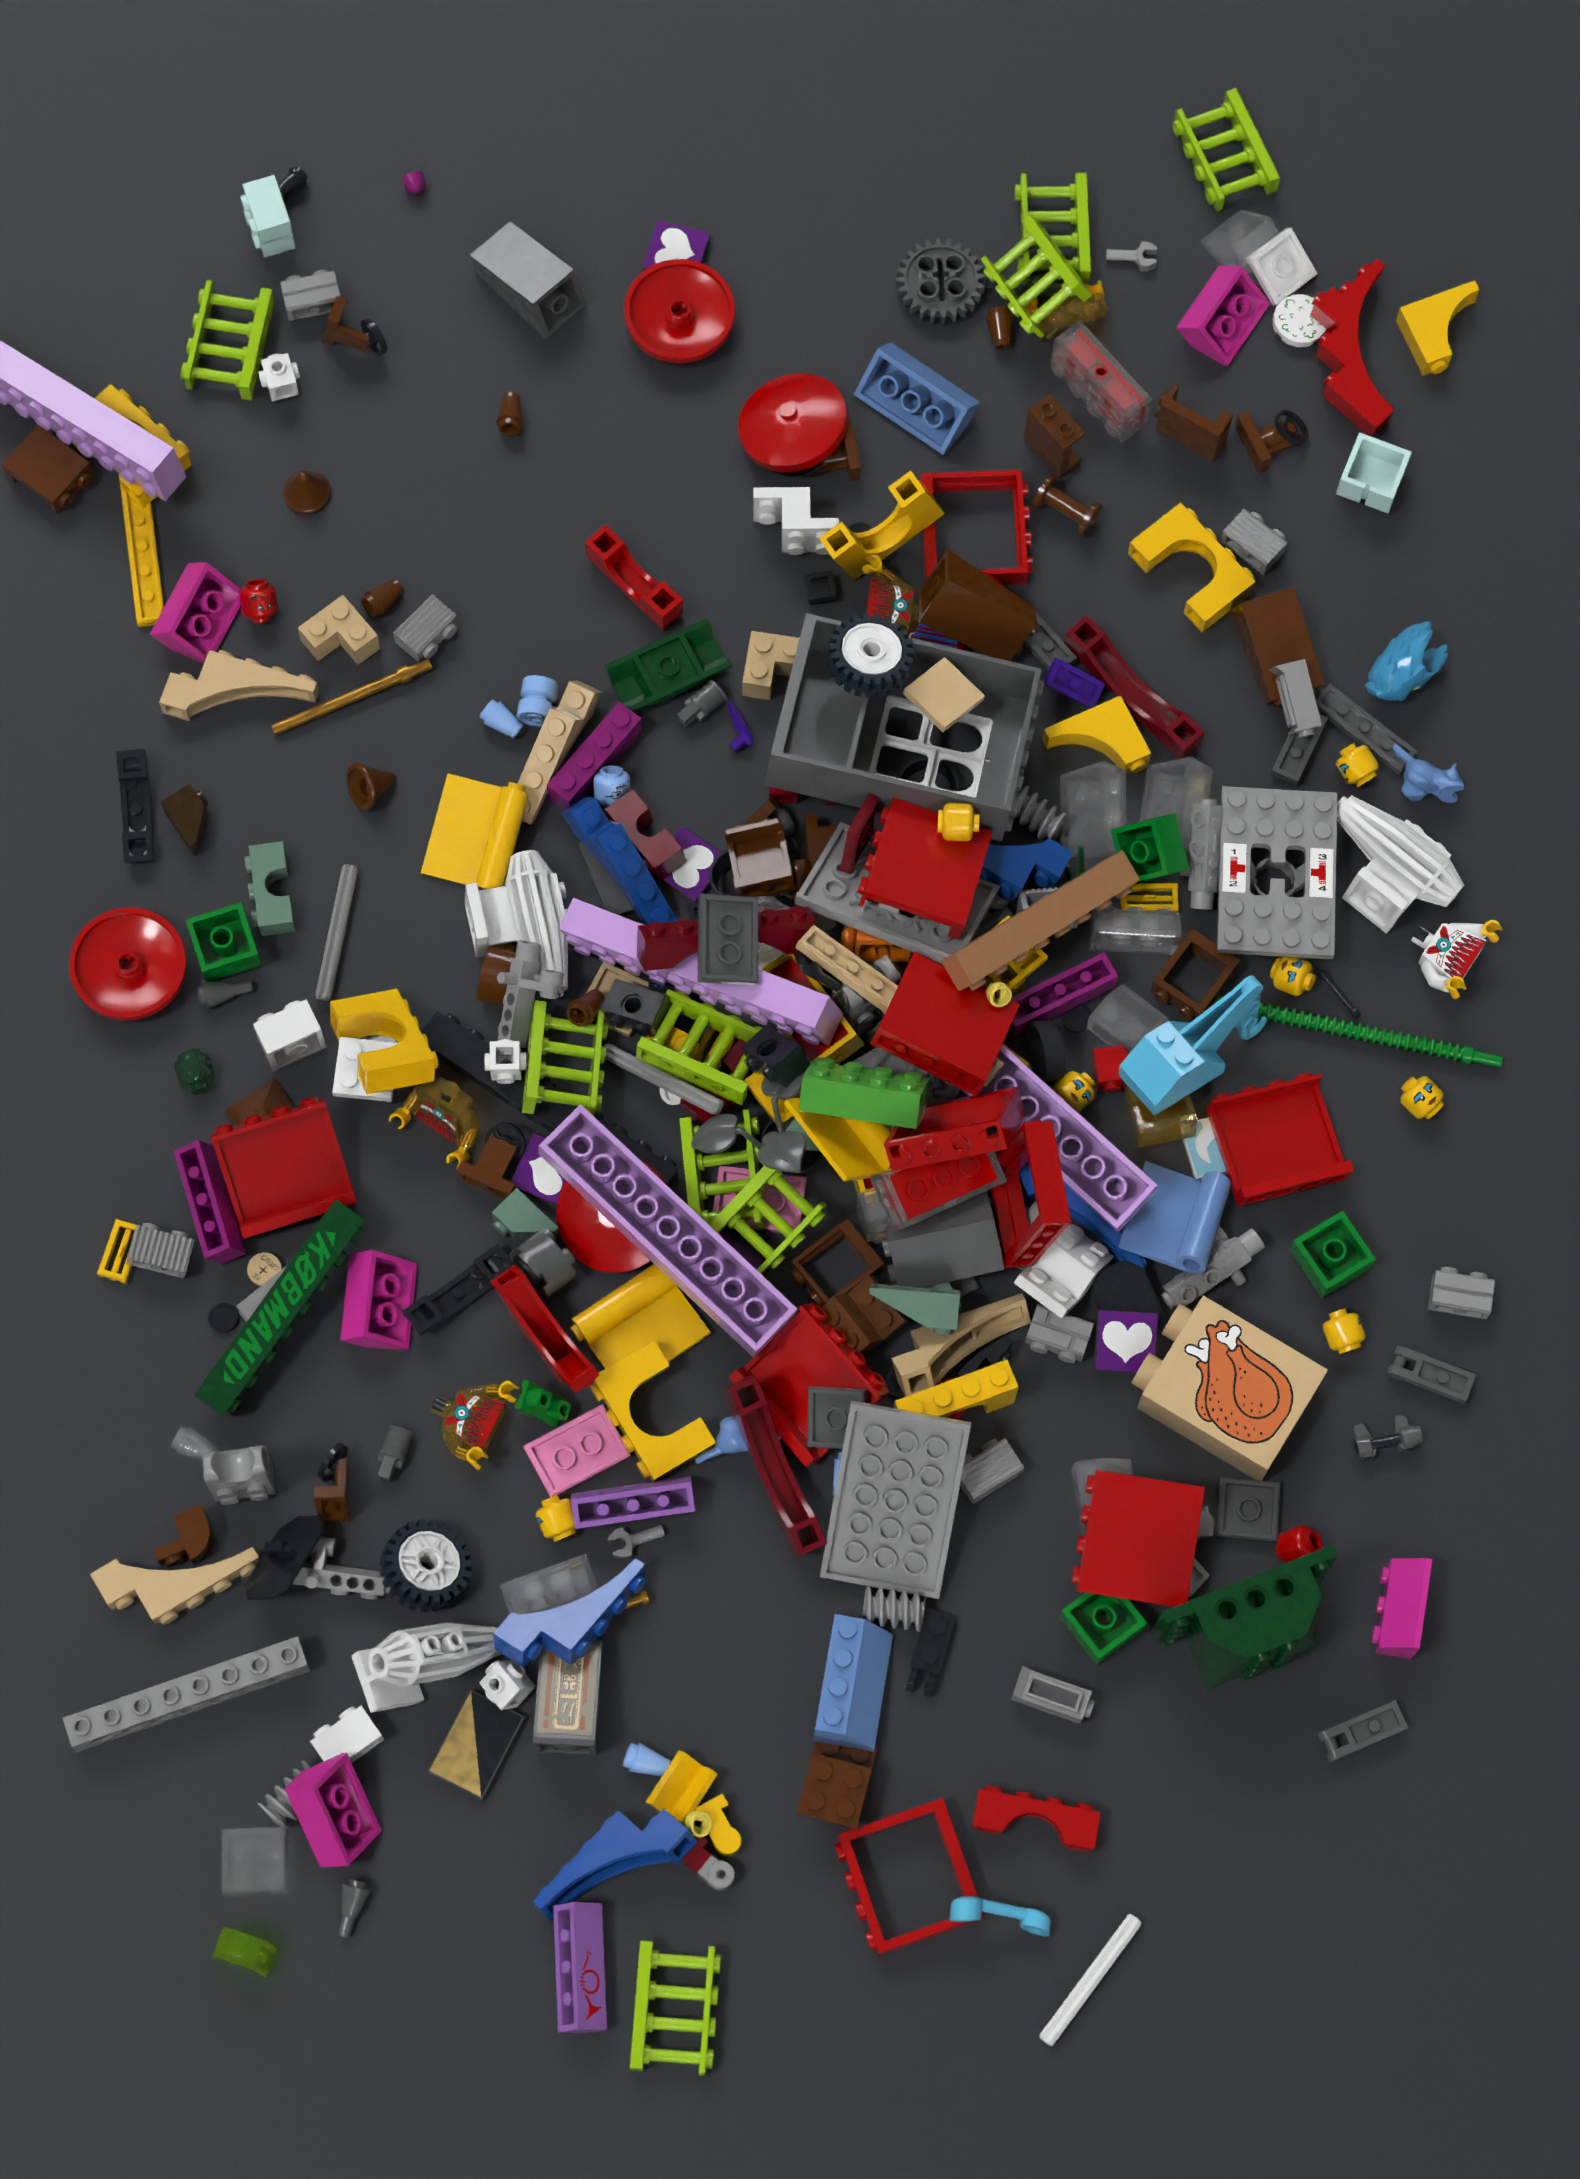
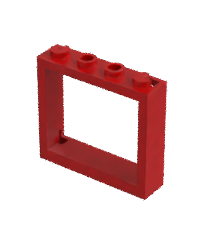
M1022 470L921 473L920 481L932 496L936 492L1012 490L1017 568L978 570L989 573L1000 580L1003 585L1027 584L1028 574L1033 573L1032 557H1027V548H1031V532L1025 530V523L1029 522L1030 514L1029 506H1024L1023 497H1028L1027 481H1022ZM935 522L922 530L925 582L937 565Z
M1018 1086L978 1094L977 1097L972 1095L928 1104L917 1129L894 1126L884 1143L891 1171L1007 1149L1025 1116ZM996 1126L997 1133L989 1135L987 1127Z
M1034 1119L1033 1122H1024L1015 1133L1008 1148L1001 1150L991 1162L998 1179L990 1182L989 1185L1005 1268L1033 1266L1071 1223L1052 1121L1041 1122L1040 1119ZM1028 1160L1039 1213L1030 1226H1028L1018 1173Z
M943 1798L857 1827V1830L851 1829L838 1834L837 1839L839 1843L834 1844L837 1857L840 1862L844 1860L849 1871L844 1873L849 1891H856L859 1902L854 1903L860 1921L866 1920L869 1932L865 1933L866 1941L871 1951L876 1949L878 1956L978 1922H949V1919L885 1941L851 1845V1841L933 1813L961 1896H977ZM984 1912L981 1914V1920L985 1917Z

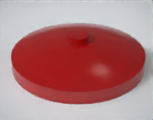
M687 259L662 261L644 270L631 284L624 303L625 324L634 343L649 356L660 361L675 364L699 361L716 352L728 339L735 319L733 294L723 277L703 263Z
M808 373L784 375L762 385L749 397L739 416L738 435L746 454L757 465L776 472L804 470L825 460L842 442L849 422L847 405L839 389L832 382L821 376Z
M125 907L113 909L97 916L80 931L71 948L69 972L78 996L91 1010L109 1019L135 1021L160 1012L175 999L186 977L187 956L178 932L165 918L146 909Z
M642 1161L657 1177H659L667 1185L666 1181L658 1171H656L648 1163ZM567 1181L565 1182L557 1203V1224L564 1244L575 1258L592 1269L608 1273L633 1271L651 1262Z

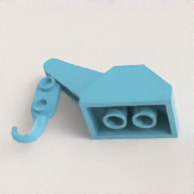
M1250 975L1191 1023L1167 1021L1146 1034L1119 1065L1118 1075L1154 1116L1224 1073L1226 1063L1216 1051L1234 1026L1238 1030L1239 1038L1243 1040L1253 1038L1263 1029L1267 1018L1263 1016L1259 1022L1257 1018L1258 1009L1261 1005L1259 994L1263 990V985L1253 975Z

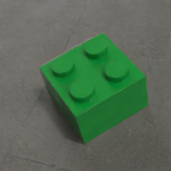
M1176 813L1110 829L1116 853L1121 850L1124 851L1140 879L1138 882L1190 869Z
M241 902L185 920L205 981H215L262 966Z
M1343 1211L1293 1240L1289 1249L1321 1298L1370 1270L1376 1260Z
M1091 1593L1081 1595L1062 1609L1059 1615L1061 1621L1095 1665L1143 1631L1147 1624L1129 1599Z

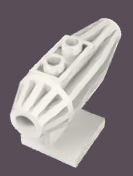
M1353 795L1348 799L1343 796L1337 803V821L1371 861L1357 873L1342 898L1386 934L1415 898L1447 907L1462 890L1464 883L1450 860L1452 855L1447 852L1441 843L1435 842L1427 836L1421 827L1412 824L1407 819L1404 822Z
M521 851L511 856L506 883L503 887L479 891L477 882L465 884L464 904L475 956H485L489 946L513 942L518 944V940L541 944L538 962H541L539 974H541V969L564 973L563 984L559 986L558 998L563 996V992L568 989V942L565 941L566 936L558 929L568 910L564 909L562 899H566L564 883L558 882L557 874L551 871L538 851Z
M445 1622L395 1631L376 1647L357 1651L351 1656L370 1712L418 1704L424 1700L419 1684L457 1677L499 1656L501 1653L494 1649L493 1636L497 1628Z

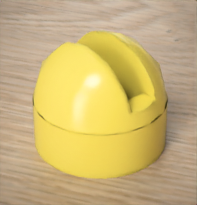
M998 981L991 983L987 987L986 996L993 1006L1003 1007L1010 1002L1012 992L1005 983Z
M693 1811L687 1815L684 1826L692 1835L704 1837L711 1830L712 1820L707 1813ZM694 1821H702L701 1827L694 1826Z

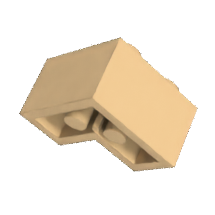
M344 595L337 598L298 627L301 642L317 661L341 645L356 664L359 665L380 649L378 635Z
M751 631L742 681V696L770 700L775 674L791 675L800 638Z

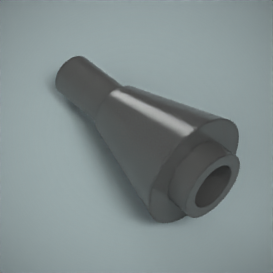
M202 981V987H197L200 1004H205L207 1009L233 998L234 995L253 992L251 981L235 984Z
M349 1878L348 1883H341V1915L343 1916L338 1932L339 1936L350 1938L354 1920L372 1891L366 1888L367 1882Z

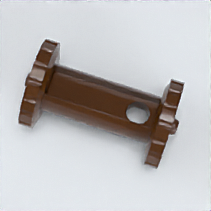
M1050 474L1036 493L1032 506L1039 509L1044 503L1049 504L1080 523L1077 533L1082 537L1085 536L1098 518L1102 504L1095 502L1088 508L1055 488L1057 477Z

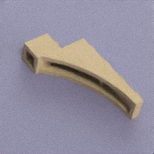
M209 650L198 680L187 673H170L159 704L163 714L190 721L191 716L201 711L239 699L286 697L316 703L319 696V688L317 682L310 676L303 674L295 676L280 667L273 666L268 668L253 659L241 660L226 651L214 652Z
M578 680L569 681L559 706L549 708L517 783L525 786L524 791L529 793L522 819L523 822L530 825L534 824L547 795V784L557 774L576 739L589 719L592 718L602 691Z
M1021 1293L959 1314L957 1330H951V1334L934 1333L933 1328L925 1326L911 1330L910 1333L915 1350L892 1358L896 1378L905 1397L936 1386L951 1368L977 1348L1003 1334L1030 1324L1031 1320L1023 1294Z
M251 1547L234 1557L214 1564L181 1570H149L120 1564L116 1558L90 1575L111 1610L115 1608L121 1610L128 1607L134 1602L133 1598L138 1595L155 1625L160 1623L166 1625L174 1621L178 1617L177 1613L187 1607L193 1609L201 1605L205 1601L204 1597L215 1591L217 1594L232 1585L231 1581L237 1577L242 1576V1578L250 1576L260 1558L254 1548Z

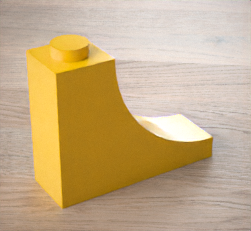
M1475 280L1399 308L1396 322L1423 376L1430 373L1439 374L1449 366L1452 352L1448 342V325L1458 312L1468 305L1475 303L1480 290Z
M1121 695L1049 726L1043 731L1042 741L1047 749L1068 744L1093 748L1109 757L1123 775L1129 772L1133 774L1138 773L1149 764L1151 752Z

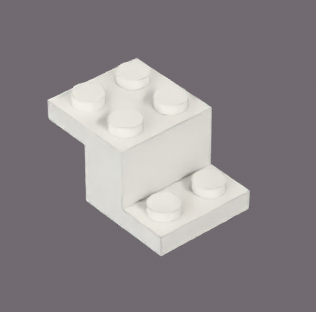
M810 487L753 488V522H760L765 525L781 522L782 553H789L791 555H801L804 552H816L819 555L829 554L819 538L839 524V518H810Z
M380 1035L360 1038L340 1037L332 1091L333 1096L392 1102L393 1090L366 1095L357 1077V1055L359 1053L389 1048L399 1042L390 1037Z
M1070 1224L1033 1266L1027 1267L1019 1274L1014 1284L1062 1319L1083 1299L1095 1281L1098 1272L1105 1269L1114 1256L1108 1252V1249L1103 1244L1088 1238L1080 1227Z

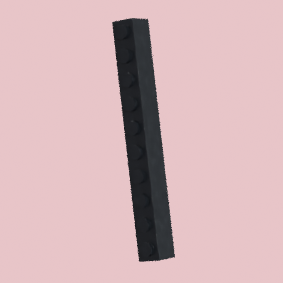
M439 1011L434 1014L421 1032L426 1034L429 1048L431 1051H435L439 1061L550 1134L578 1107L542 1101L541 1104L536 1103L534 1114L522 1113L526 1070H521V1080H515L511 1084H501L497 1080H492L490 1071H485V1053H490V1045L484 1042V1037L474 1029L466 1030L460 1026L461 1023L456 1017L449 1013L443 1015ZM549 1078L539 1079V1086H544L545 1090L559 1091L555 1088V1083ZM600 1112L594 1113V1117L638 1159L648 1163L658 1171L669 1188L672 1187L678 1178L677 1164L665 1155L659 1157L652 1152V1147L641 1139H638L636 1142L627 1136L628 1132L622 1126L616 1123L611 1125L603 1120L604 1116Z

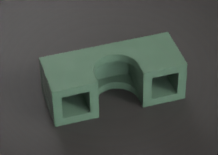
M283 841L249 846L250 856H245V866L247 874L252 873L253 883H248L250 900H255L256 910H251L253 927L259 928L261 936L296 932L290 895L274 896L268 892L270 885L274 881L289 878L287 856Z

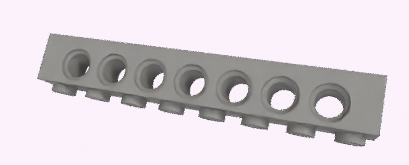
M297 1636L63 1717L71 1747L76 1752H80L310 1672L311 1670L302 1642Z

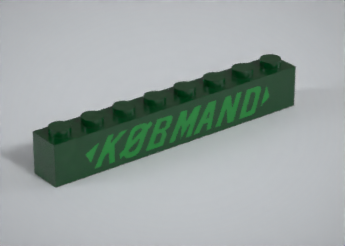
M335 1199L193 1395L195 1398L222 1417L226 1411L232 1415L242 1401L238 1397L239 1393L244 1387L249 1390L260 1376L255 1372L262 1362L266 1365L269 1364L277 1353L273 1346L279 1338L284 1341L295 1328L291 1324L297 1313L303 1316L313 1303L308 1299L315 1289L321 1292L330 1279L326 1275L332 1265L338 1268L348 1253L343 1251L349 1241L355 1244L365 1231L361 1227L364 1222L363 1218Z

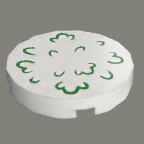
M1304 294L1291 295L1284 298L1277 305L1272 318L1273 329L1276 334L1278 333L1282 337L1281 340L1286 344L1295 347H1309L1325 334L1326 329L1310 316L1313 309L1311 304L1314 300L1313 297Z

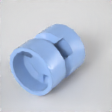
M531 675L524 677L520 692L523 699L518 704L517 719L527 725L542 727L549 708H555L552 704L557 701L559 684L555 680L544 676Z

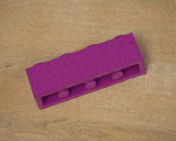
M618 702L547 784L548 798L565 810L586 797L593 789L594 776L600 772V769L605 766H612L642 732L641 718Z
M1105 952L1011 997L1012 1001L1020 1004L1009 1028L1013 1038L1026 1032L1029 1022L1049 1021L1116 988L1118 975Z
M197 1140L174 1150L204 1259L222 1265L247 1254L214 1146Z

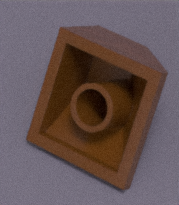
M273 1078L227 1108L225 1112L236 1126L243 1124V1119L246 1117L260 1114L262 1118L271 1115L272 1110L277 1107L289 1105V1108H294V1106Z

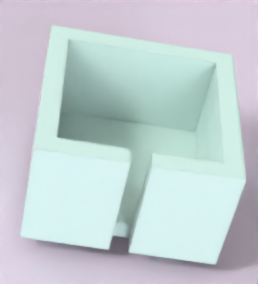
M275 175L244 183L245 195L240 196L247 225L250 226L252 232L251 236L255 248H261L264 258L296 249L291 223Z
M1359 432L1341 476L1336 494L1360 503L1361 498L1365 499L1366 506L1389 513L1412 452Z

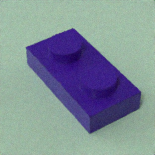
M1059 658L1053 659L1043 680L1045 681V686L1088 709L1095 707L1105 686V683Z

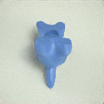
M1393 745L1392 748L1396 756L1406 764L1404 783L1401 787V791L1406 798L1411 801H1421L1424 796L1431 793L1443 802H1457L1458 795L1455 792L1463 790L1465 786L1457 771L1456 763L1450 769L1442 770L1427 761L1415 759L1399 745Z
M726 1417L720 1422V1431L716 1437L715 1447L701 1452L695 1459L697 1464L724 1453L749 1452L734 1417Z

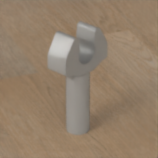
M1142 241L1136 250L1107 249L1106 260L1134 261L1138 265L1139 271H1149L1156 267L1157 260L1146 259L1143 255H1156L1157 247L1152 243Z
M662 1525L635 1534L627 1533L621 1527L611 1533L608 1537V1543L623 1540L626 1546L623 1549L614 1551L613 1557L626 1560L632 1558V1551L635 1546L663 1537L665 1533Z

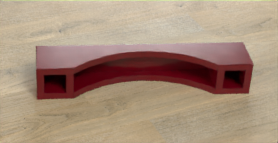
M1087 615L1066 632L1064 643L1077 656V660L1096 679L1105 683L1104 687L1115 698L1121 695L1129 712L1180 762L1184 761L1202 745L1205 732L1185 712L1175 708L1151 690L1123 660L1106 633Z
M793 906L790 909L763 910L758 912V942L774 947L786 955L802 953L795 947L805 933L813 925L816 926V920L808 907ZM679 919L676 922L667 923L651 922L648 925L638 926L637 958L644 971L674 968L682 960L698 951V919Z
M748 1376L723 1387L724 1395L792 1555L801 1556L826 1545L827 1542L817 1518L805 1499L785 1457L772 1421L767 1400L757 1377Z

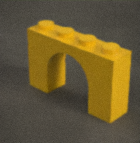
M110 384L94 398L172 446L184 471L192 465L188 455L190 451L187 446L180 440H173L170 437V432L163 424H155L151 420V415L144 407L139 406L137 408L126 391L123 389L118 391ZM122 477L119 479L123 490L143 509L148 501H153L157 497H150L135 482L130 484Z
M911 470L888 487L898 502L892 514L881 524L868 531L855 533L843 522H840L819 538L833 560L854 581L864 574L862 571L863 566H872L866 560V557L877 555L883 560L945 514L932 494Z
M1180 502L1130 541L1128 555L1145 573L1149 572L1169 555L1180 551L1197 553L1209 562L1214 578L1207 586L1186 601L1184 614L1203 633L1251 595L1256 581L1249 569L1246 567L1242 568L1238 564L1232 551L1220 545L1213 531L1203 527L1198 521L1195 512L1190 508L1186 509Z
M397 988L330 1001V1025L338 1041H340V1037L360 1038L380 1035L390 1037L399 1042L389 1048L359 1053L357 1055V1077L366 1095L434 1081L435 1069L438 1068L437 1055L435 1051L430 1050L426 1034L420 1032L416 1016L411 1015L407 999L401 997Z
M655 1340L600 1371V1376L594 1379L593 1385L590 1386L598 1402L603 1400L609 1410L605 1414L612 1426H619L624 1436L621 1437V1441L629 1453L634 1451L638 1457L639 1462L636 1463V1466L644 1479L650 1477L652 1482L660 1479L716 1444L701 1417L667 1436L649 1435L641 1431L633 1422L629 1410L630 1398L633 1392L645 1382L666 1371L670 1366Z
M1004 1360L898 1399L894 1402V1408L946 1418L961 1410L983 1405L987 1414L1014 1404L1018 1384L1008 1360Z

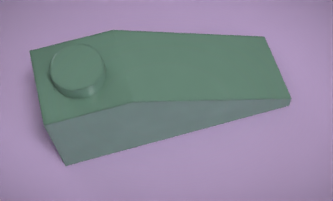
M870 1284L869 1294L921 1325L933 1328L934 1333L951 1334V1330H957L960 1290Z

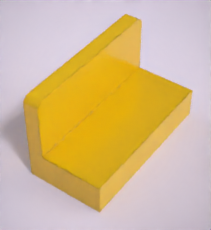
M679 1750L646 1800V1803L659 1813L665 1809L684 1825L687 1815L695 1811L716 1778L717 1773L710 1768L702 1766L687 1753Z

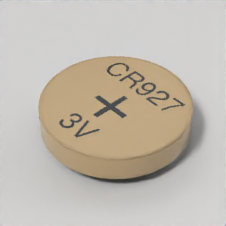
M259 1253L253 1256L247 1266L250 1280L260 1287L282 1270L278 1258L270 1253Z

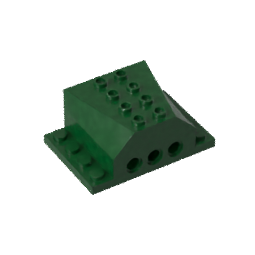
M1334 1545L1327 1546L1163 1611L1151 1633L1155 1645L1164 1643L1165 1646L1172 1645L1182 1640L1181 1636L1184 1635L1207 1690L1242 1676L1245 1681L1262 1674L1261 1671L1270 1665L1272 1669H1277L1290 1663L1289 1660L1293 1656L1319 1646L1315 1633V1620L1322 1594L1318 1586L1321 1585L1320 1581L1325 1579L1324 1576L1329 1573L1328 1570L1333 1567L1332 1564L1338 1556Z

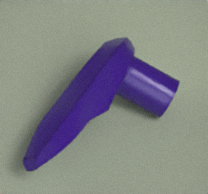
M727 701L734 728L739 733V736L729 743L736 753L746 744L751 746L753 737L738 709L731 701Z

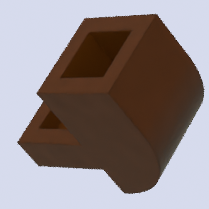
M507 943L488 947L480 973L476 999L504 1006L503 998L506 994L507 984H500L497 976L500 972H510L512 958H515L517 946Z
M201 1504L173 1515L181 1538L153 1550L161 1567L167 1565V1567L176 1566L184 1561L183 1557L189 1556L193 1565H196L208 1555L213 1543V1532Z

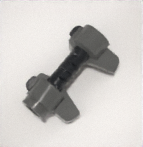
M1405 1416L1395 1417V1429L1392 1435L1372 1438L1363 1423L1356 1425L1353 1429L1354 1448L1357 1457L1361 1461L1373 1459L1376 1455V1450L1385 1447L1396 1446L1399 1452L1412 1451L1416 1448L1417 1444L1423 1443L1420 1427L1409 1426Z

